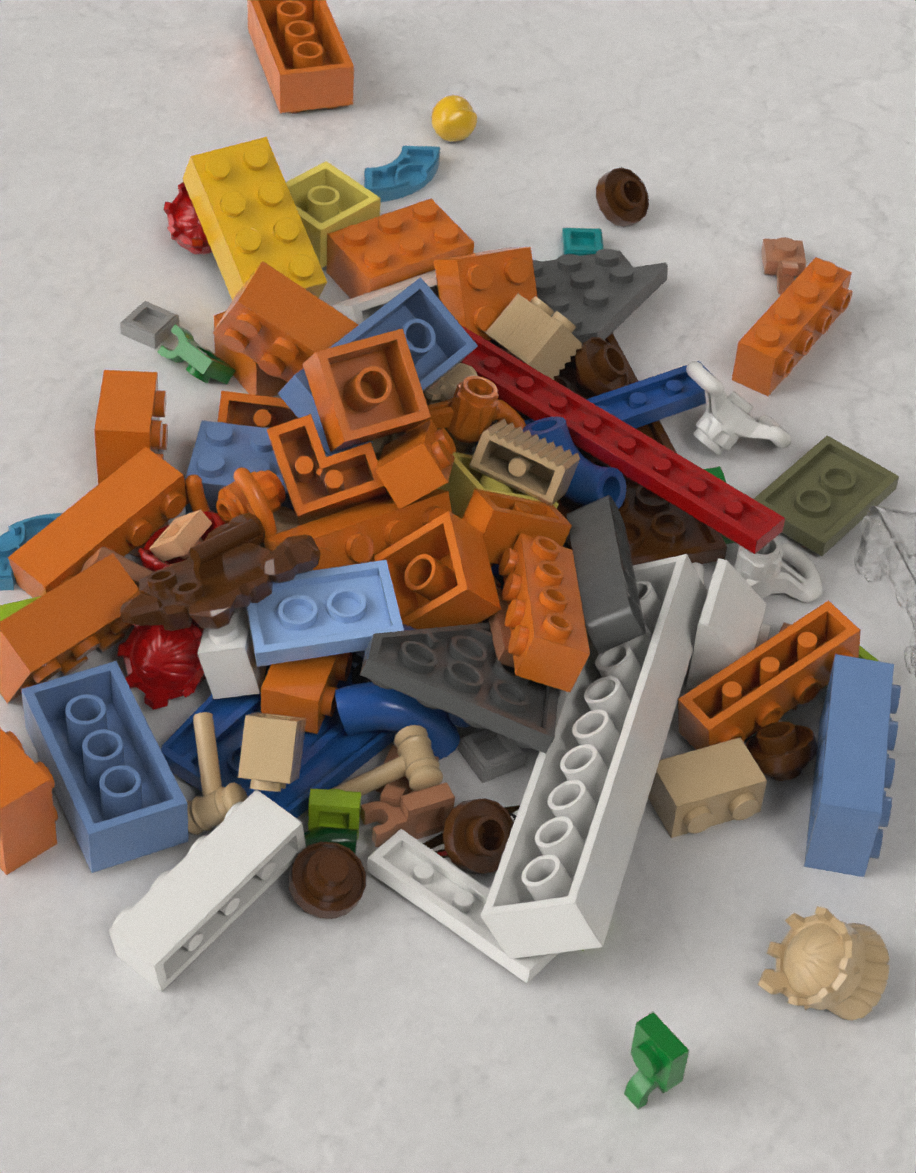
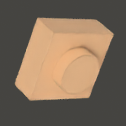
M201 509L177 517L149 549L162 561L179 556L182 559L190 557L189 550L191 547L204 542L201 536L210 527L212 522Z

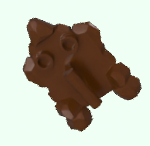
M251 513L241 514L233 518L228 524L218 526L211 531L204 542L191 547L189 550L190 557L187 560L172 564L140 579L138 592L131 596L120 608L122 620L138 626L163 625L165 630L174 631L191 627L193 619L202 628L219 629L229 625L235 608L247 607L250 602L258 603L271 595L272 582L282 583L295 578L297 573L308 572L315 568L319 563L320 550L312 536L306 534L287 537L273 551L263 548L259 545L264 541L265 530L260 520Z

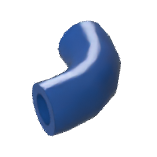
M559 416L542 418L523 428V432L529 430L531 436L537 434L539 440L546 438L547 443L554 442L555 447L562 445L564 451L570 449L572 455L579 454V463L565 496L563 495L564 498L574 505L582 507L610 495L618 509L622 506L626 495V482L623 474L617 468L601 467L586 459L574 445L565 418Z
M373 682L352 684L335 690L340 719L349 736L376 730L398 733V731L406 726L420 725L427 730L428 738L432 742L431 747L434 756L439 757V760L449 756L459 745L460 735L456 726L442 709L428 708L419 703L416 698L395 689L381 688Z

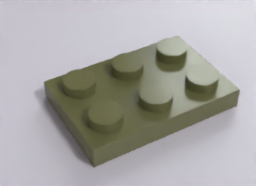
M827 435L757 495L754 500L785 517L782 533L823 556L896 490L899 476Z

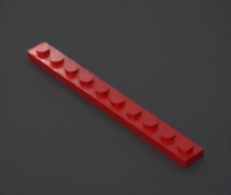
M462 326L478 347L460 363L472 366L478 376L492 381L498 389L497 393L500 400L505 401L508 405L535 421L556 416L565 418L574 445L610 467L617 468L625 476L754 554L783 532L785 517Z

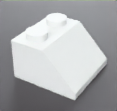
M718 558L698 623L686 687L688 689H694L766 642L769 638L771 625L763 623L767 604L728 560Z

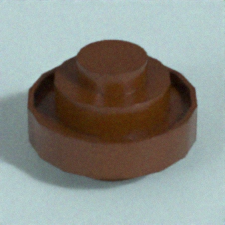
M621 167L605 173L598 180L596 200L607 220L614 225L627 227L641 221L646 216L649 208V195L638 175L629 169Z
M592 337L582 343L581 349L576 350L575 376L577 382L584 390L600 395L628 385L627 364L624 356L615 346L600 337Z
M775 722L766 725L745 743L762 773L773 777L777 781H787L799 776L801 769L817 755L818 750L814 732L808 727L794 725L791 722Z
M486 798L463 801L454 807L445 820L443 831L445 851L451 862L462 871L471 874L496 872L514 824L509 812L497 801Z
M319 842L307 846L298 854L289 872V890L294 901L305 912L317 918L335 919L347 915L357 906L366 888V871L361 860L349 848L338 843Z

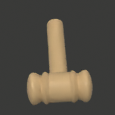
M201 712L193 716L203 795L202 797H195L192 801H187L188 832L194 835H198L204 830L209 831L214 826L222 823L227 812L234 804L240 801L244 802L248 798L246 791L237 783H229L226 787H222L213 714L209 712Z
M410 725L402 728L395 735L394 743L398 748L397 753L399 757L331 789L361 792V796L385 786L387 783L406 776L409 780L410 788L413 791H420L441 784L443 773L439 769L440 764L434 756L431 747L432 742L428 738L427 730L420 725Z

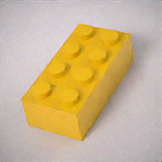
M267 137L190 156L182 179L232 301L262 261L319 298L327 284V280Z

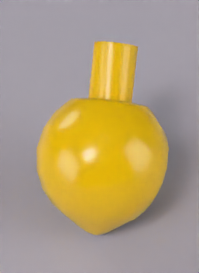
M449 95L442 98L434 106L431 115L432 127L443 140L450 142L462 141L474 131L477 124V114L464 97Z

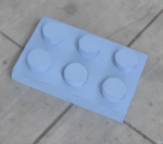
M387 560L297 573L293 580L282 583L272 582L271 595L258 603L250 602L249 606L246 607L257 667L366 650L375 633L404 631Z

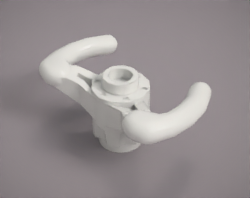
M691 361L687 365V374L705 390L707 408L706 412L695 424L698 428L693 435L708 448L721 455L724 450L729 451L740 437L770 440L780 448H786L791 444L789 433L770 416L762 415L759 417L758 422L754 421V418L749 414L753 406L735 391L728 397L724 392L722 382L704 369L700 362Z
M775 537L756 554L739 546L735 569L761 598L771 594L786 593L801 602L809 603L822 595V580L815 564L805 553L792 544L784 543L781 545ZM782 558L793 565L801 575L783 563ZM698 562L692 563L706 588L703 565Z

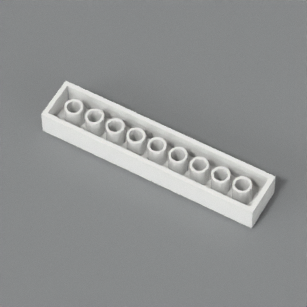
M687 554L633 565L646 634L599 653L587 632L590 655L571 692L563 690L560 692L554 740L546 754L539 751L481 914V918L508 959L603 947L692 656L698 623L708 593Z

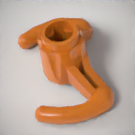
M480 376L466 377L463 382L457 385L453 398L427 405L431 418L425 422L432 419L436 428H447L455 439L464 443L478 442L482 432L491 427L492 422L495 420L505 419L507 424L513 423L515 428L521 426L522 430L527 426L515 409L505 401L498 399L499 395L496 385L492 381ZM409 429V430H406V431H404V432H405V434H406V433H408L409 431H411V430H413V429Z
M244 467L236 469L233 475L235 481L218 492L216 509L225 522L224 524H228L233 518L241 514L251 513L260 520L265 530V537L277 534L273 513L278 511L281 503L285 501V490L280 479L270 470L250 473ZM196 474L189 475L185 480V485L192 511L200 509L202 512L211 511L204 493L201 477Z

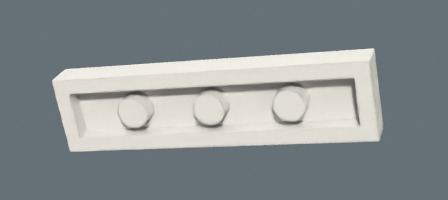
M400 829L368 857L367 871L524 982L529 983L559 954L508 959L481 918L490 890L404 830Z

